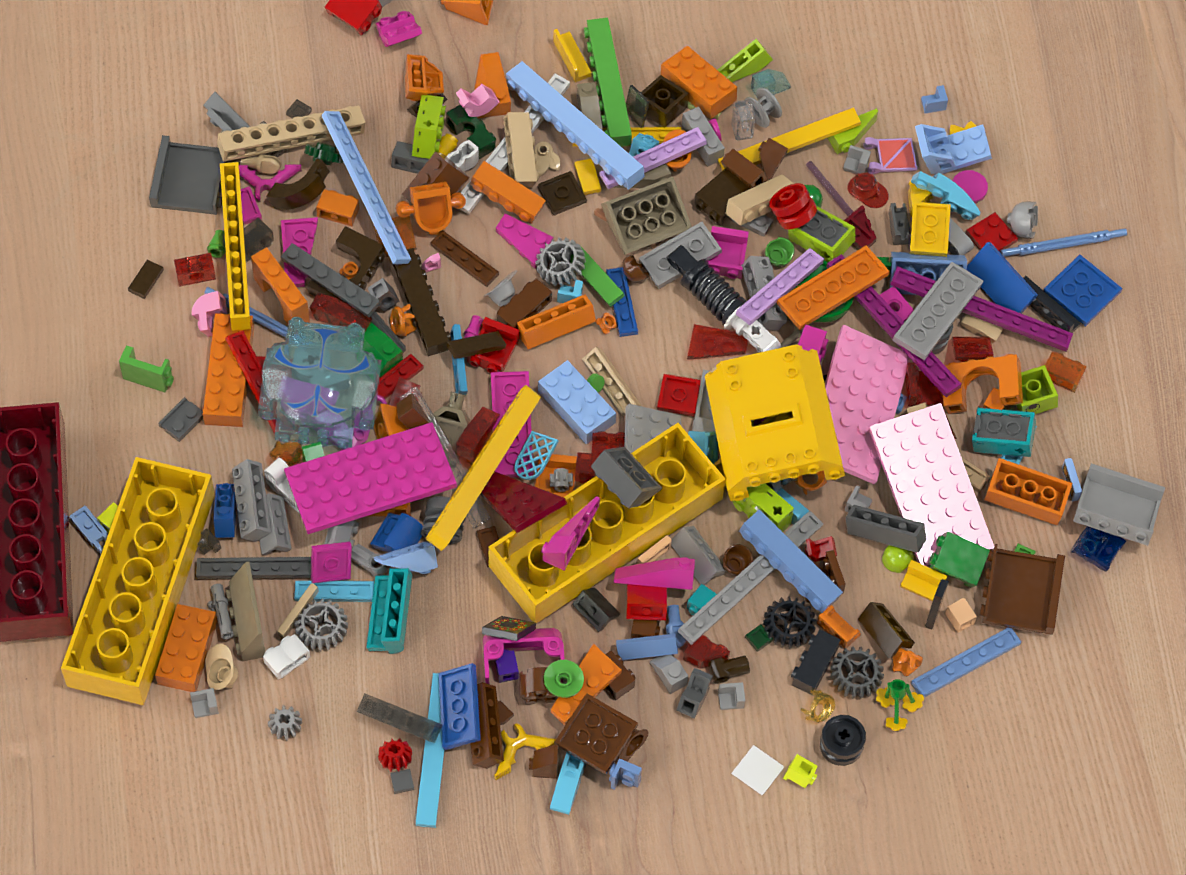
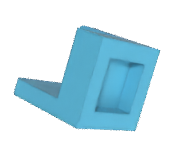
M576 280L574 287L560 286V290L557 293V302L565 303L582 296L583 281Z

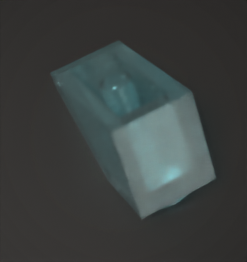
M767 69L752 75L751 89L755 95L760 87L767 89L773 95L791 88L783 72Z

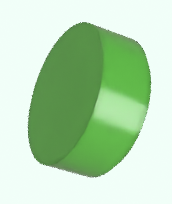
M594 373L587 379V382L597 392L603 389L605 380L601 375Z

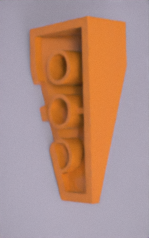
M499 52L481 54L474 90L481 84L491 88L499 103L488 113L477 118L506 115L508 112H511V100Z

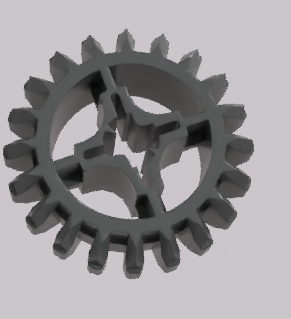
M852 646L850 651L845 648L843 654L839 652L837 658L833 659V665L830 668L832 672L830 677L835 679L833 685L838 686V692L844 690L845 696L849 693L852 694V699L856 695H859L860 699L863 698L864 694L868 697L871 696V691L875 693L878 689L877 687L881 686V680L884 678L882 673L884 667L879 666L881 659L875 660L876 653L870 655V650L867 649L864 652L862 651V646L858 650H855V647ZM842 666H844L846 668V671L848 672V676L846 679L841 671ZM868 666L873 674L872 679H870L868 677V674L866 673V669Z

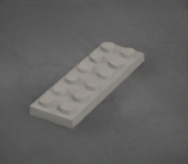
M951 262L895 334L892 341L925 360L982 286L983 280Z

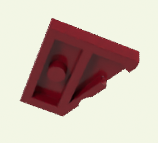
M861 205L843 220L855 227V242L853 244L858 249L866 245L869 248L877 240L875 232L871 228V222L865 214V208Z

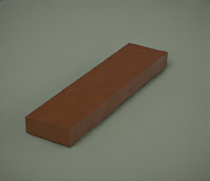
M444 230L430 242L432 247L486 287L499 276V271Z

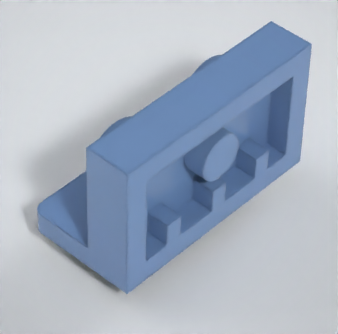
M619 758L618 763H614L609 772L611 788L615 790L619 780L626 786L638 787L641 782L642 768Z

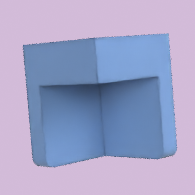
M944 85L937 86L934 95L921 97L925 113L946 110L948 98Z

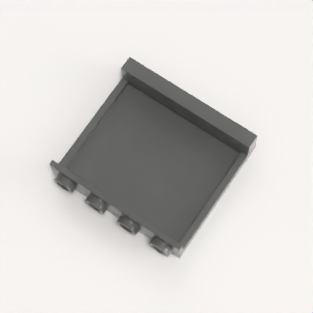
M162 135L149 196L151 207L217 215L218 208L222 206V197H220L222 192L220 163H227V161L223 162L219 148L173 143L170 141V136Z

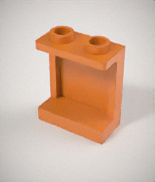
M552 454L545 469L536 478L535 487L561 497H565L573 492L577 456ZM538 459V465L542 464L541 459ZM565 468L568 470V474H573V486H569V490L558 492L555 490V487H550V474H554L555 469Z

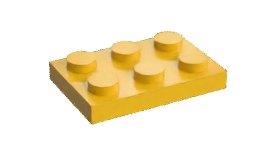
M913 202L910 254L947 257L951 204Z

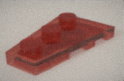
M694 324L687 360L746 354L748 340L743 335L739 336L735 331Z

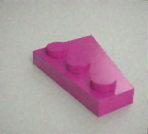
M504 214L496 226V232L510 245H513L523 258L525 257L529 260L534 268L537 267L535 262L538 260L536 254H541L540 248L545 249V243L551 244V239H553L552 236L507 214Z

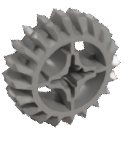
M558 237L556 242L551 239V244L545 243L546 248H540L541 254H536L538 259L535 261L537 272L546 283H552L554 286L559 283L563 287L564 282L570 285V280L576 281V275L582 276L581 270L585 269L584 263H586L584 251L573 239L569 241L567 237L563 241ZM572 254H574V260H573V262H572V264H571V263L569 262L570 259H571L570 256H571ZM549 260H551V261H552V263H551V265H550L551 267H550V269L548 270V268H547V267H548V262H549Z
M322 598L320 603H317L314 599L313 605L308 603L306 609L303 608L302 614H299L298 621L294 622L295 632L299 635L298 638L304 641L306 647L311 644L312 650L316 646H318L319 651H322V647L325 646L329 650L331 644L336 647L337 641L342 642L343 636L347 634V615H344L343 608L339 609V604L335 603L332 605L331 600L324 603ZM328 615L336 619L337 625L329 620ZM325 623V625L318 628V624ZM306 625H309L310 628L314 629V635L307 631V629L305 628Z

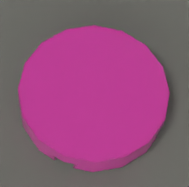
M965 170L959 172L952 180L970 196L975 204L980 200L982 201L987 194L988 183L985 177L976 171Z

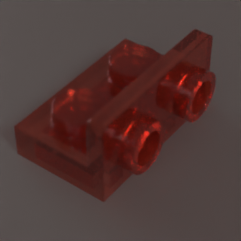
M604 431L592 433L591 462H595L606 449L624 447L625 433L618 432L613 434Z

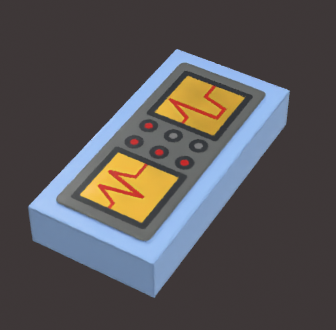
M1068 458L1064 460L1062 470L1065 480L1072 483L1070 490L1071 500L1077 501L1081 496L1082 489L1073 460Z

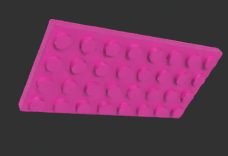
M432 422L284 468L307 535L457 488V482Z

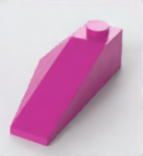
M596 496L557 531L549 543L545 542L541 551L544 562L565 571L599 508V497Z
M675 557L616 568L614 583L692 590L695 559Z

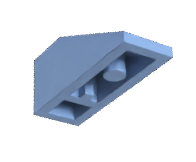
M428 542L418 543L374 557V561L396 568H409L410 571L419 572L420 574L430 573L431 569L438 568L435 546Z

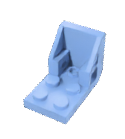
M924 124L915 126L922 158L931 174H944L992 159L983 124L948 135L944 128Z

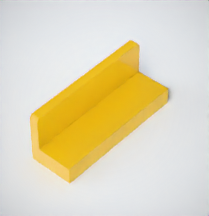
M554 29L553 42L574 82L592 77V72L570 31L560 35L558 29Z

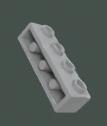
M749 256L741 265L750 298L775 278L769 257ZM776 303L757 321L766 330H779L787 322V315Z
M246 459L232 468L241 538L257 542L271 533L262 463Z

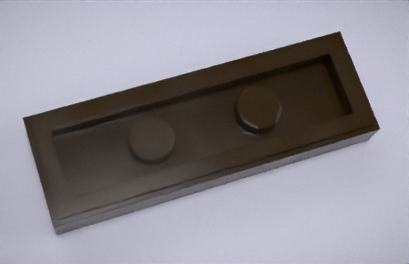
M498 331L447 342V348L454 359L497 351L506 347V343Z

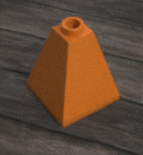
M441 0V3L445 5L446 10L488 25L493 0Z
M380 404L372 422L376 440L409 430L398 419L397 407Z

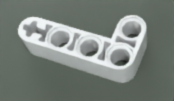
M277 458L264 470L266 483L299 513L284 468L289 466L284 460Z

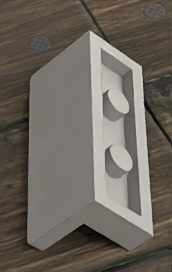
M268 493L266 499L271 533L259 540L261 553L267 555L275 549L288 552L292 547L284 499L282 496Z
M694 526L683 527L672 538L671 546L680 558L695 559L694 576L700 584L706 585L714 576H722L726 572L721 561Z

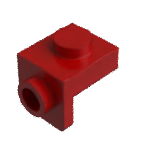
M832 536L812 541L810 538L806 539V555L814 562L825 559L826 551L834 550L837 556L835 540Z

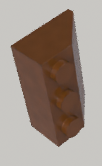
M435 152L401 195L411 203L410 187L447 182L450 187L451 196L459 192L470 177L446 155Z

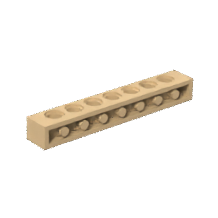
M359 105L329 110L340 112L351 136L364 134L366 122ZM313 113L308 116L278 120L273 123L259 124L248 128L242 127L232 131H223L218 133L217 145L224 162L333 139L321 116L323 113Z

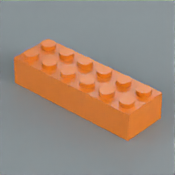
M215 313L203 407L205 425L243 427L248 382L225 340L228 335L242 331H232L230 314ZM250 315L251 329L243 331L252 346L255 326L253 316Z

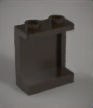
M725 168L695 194V206L698 210L705 212L711 221L721 226L724 223V218L727 216L728 199L751 188Z

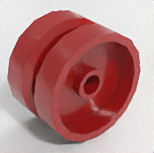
M801 183L783 187L772 196L769 202L770 208L777 216L781 227L788 230L803 226L817 212L814 200L810 197L806 186Z

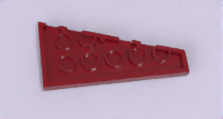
M495 471L480 493L516 533L567 505L564 497Z

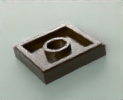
M571 171L538 184V189L546 200L553 216L587 203V199Z

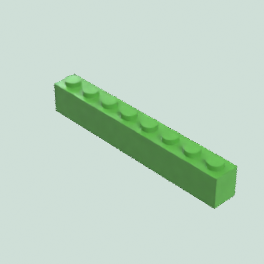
M608 18L587 20L584 36L589 41L587 42V52L591 53L589 57L590 67H594L592 76L593 81L597 82L596 89L598 96H600L599 107L600 111H603L601 122L602 126L606 127L604 132L621 147L630 146L632 143V133Z

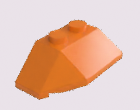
M407 54L405 71L406 99L419 101L422 95L437 96L444 93L443 73L434 64L430 63L425 56Z

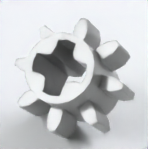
M558 468L554 470V474H550V487H555L556 491L565 492L569 490V486H573V474H568L567 469Z

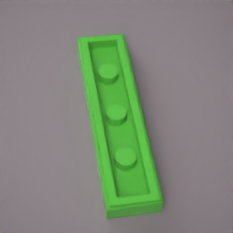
M582 248L586 263H584L585 269L581 270L582 277L610 307L625 296L624 293ZM572 254V255L570 256L571 259H570L569 262H570L571 264H572V262H573V260H574V254Z

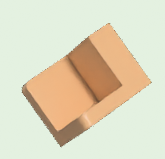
M965 598L949 605L945 613L957 633L974 625L977 618Z

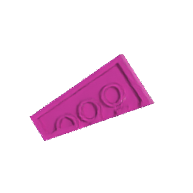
M318 217L281 220L283 253L293 243L308 254H312ZM284 262V271L295 286L305 287L307 276Z

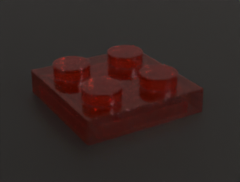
M952 337L955 360L967 362L972 359L982 360L994 356L990 337Z

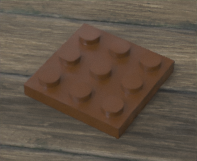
M586 694L554 743L569 754L607 774L638 727V722L593 696Z

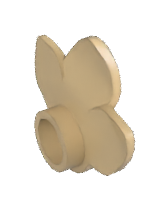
M545 141L539 142L534 149V153L537 156L535 167L538 170L539 177L548 168L559 171L560 158L553 152L551 144ZM541 148L547 149L545 153H542L540 150Z

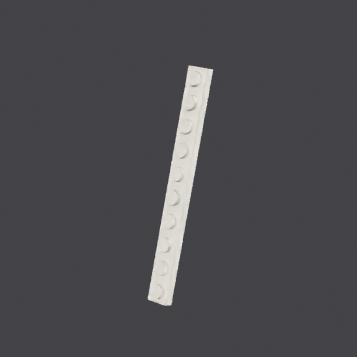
M554 74L548 84L563 95L569 88L570 81ZM530 105L525 112H529L530 119H532L533 127L531 133L533 134L544 120V117ZM505 137L486 160L487 163L501 172L508 165ZM470 182L461 192L466 199V204L460 210L469 215L485 195L474 190Z

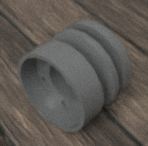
M433 497L427 501L426 518L423 521L424 526L422 527V535L425 538L451 497ZM466 517L449 544L459 543L462 540L463 523Z

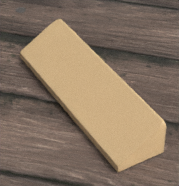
M595 347L582 358L592 374L597 373L604 378L603 390L623 417L626 416V406L628 404L641 406L602 349Z

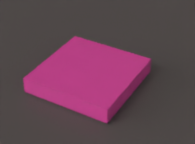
M350 542L312 546V583L351 579L352 544Z

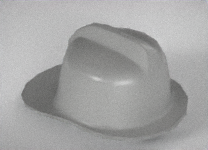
M517 270L510 273L491 292L486 294L500 307L509 303L510 299L515 295L511 278L517 273Z

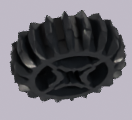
M789 596L787 601H785L781 597L779 603L774 600L772 606L767 607V612L764 613L765 620H763V626H766L764 631L769 633L768 638H775L774 644L781 642L782 648L785 644H788L789 649L795 644L798 648L800 647V642L805 645L807 639L811 638L812 633L816 629V619H813L815 613L810 612L811 606L805 607V600L799 603L798 598L791 601ZM796 613L803 618L804 622L796 616ZM792 617L791 624L789 625V628H787L788 621H790V618ZM775 623L777 624V626L781 627L784 632L780 631L776 627Z

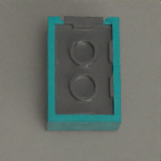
M977 408L972 436L973 452L1031 457L1036 429L1035 412Z

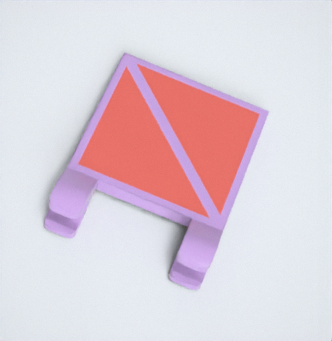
M865 138L863 143L864 149L870 150L877 147L879 163H869L867 169L869 174L917 171L912 138Z

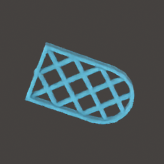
M531 431L515 463L517 475L523 480H532L540 476L559 442L558 439ZM544 440L545 445L539 447L537 442ZM535 444L536 449L530 451L529 446ZM547 448L548 452L542 455L540 450ZM538 451L539 456L533 458L532 453ZM529 455L531 460L524 462L523 457ZM541 459L542 464L535 466L534 461ZM532 463L533 468L527 470L525 465ZM523 467L524 472L519 474L518 468ZM531 471H535V475L529 476L528 473Z

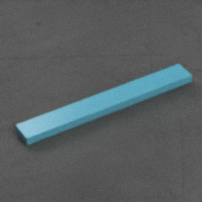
M433 673L415 825L436 828L445 749L442 747L439 674Z

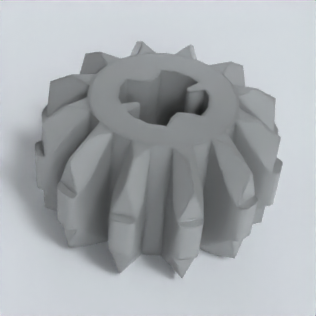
M284 705L282 710L275 708V714L269 715L268 727L271 728L272 735L277 733L278 739L284 735L285 740H288V735L295 737V731H301L300 724L303 723L302 718L299 717V711L294 712L292 706L288 710H286Z

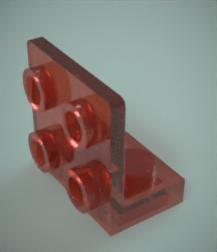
M907 362L905 382L908 407L926 403L927 406L941 403L944 406L941 391L922 371L915 369V362Z

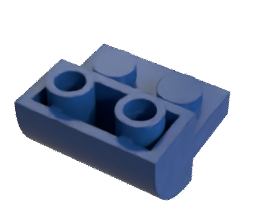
M388 513L370 544L373 548L385 552H392L418 544L423 536V525L405 513H401V515Z

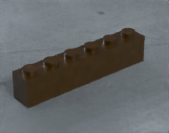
M411 248L407 250L411 257L408 264H393L406 301L411 305V314L415 316L413 318L429 357L448 351L447 342L452 340L449 331L445 332L444 327L446 325L443 316L438 314V311H440L437 300L433 301L432 287L426 283V280H428L424 269L421 270L420 256L415 254L414 249Z

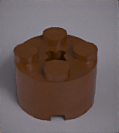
M547 667L527 669L526 674H523V671L519 673L521 699L525 700V704H536L537 700H545L546 703L556 702L557 696L550 693L544 684V673Z

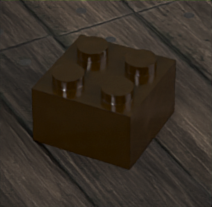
M660 75L637 95V110L665 128L688 108L689 93Z

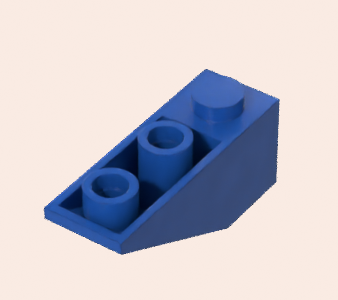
M216 484L214 505L215 538L235 537L236 496L234 484Z

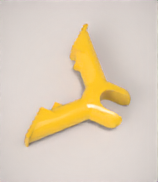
M518 723L514 724L515 730L519 734L517 738H510L505 730H502L501 737L506 747L503 752L504 761L499 763L495 780L511 773V765L516 763L514 757L518 749L528 746L539 750L555 745L556 739L526 734L523 727Z

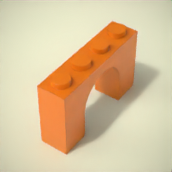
M266 247L252 255L251 262L254 280L263 292L271 288L274 290L282 305L284 320L289 327L299 331L309 325L310 318L307 300Z
M1017 354L987 357L982 360L972 359L962 363L952 362L945 365L962 384L960 389L948 397L943 395L944 407L948 414L967 412V387L972 380L982 375H992L999 379L1000 399L1004 406L1023 403L1021 362Z

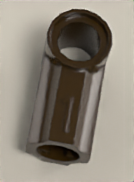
M746 655L728 660L717 658L708 663L710 673L713 675V683L715 684L724 683L731 677L750 673L749 661Z

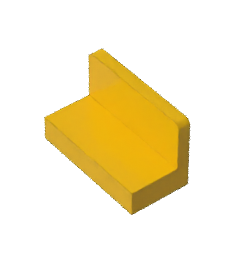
M911 560L907 573L901 583V588L933 601L940 580H946L947 575Z

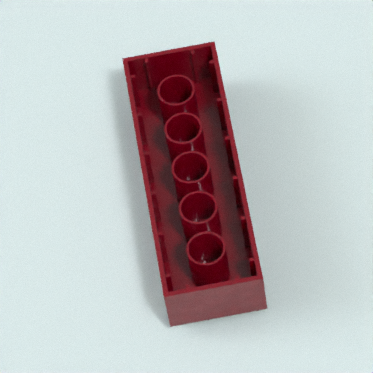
M55 402L0 407V642L73 635L65 422L60 404Z

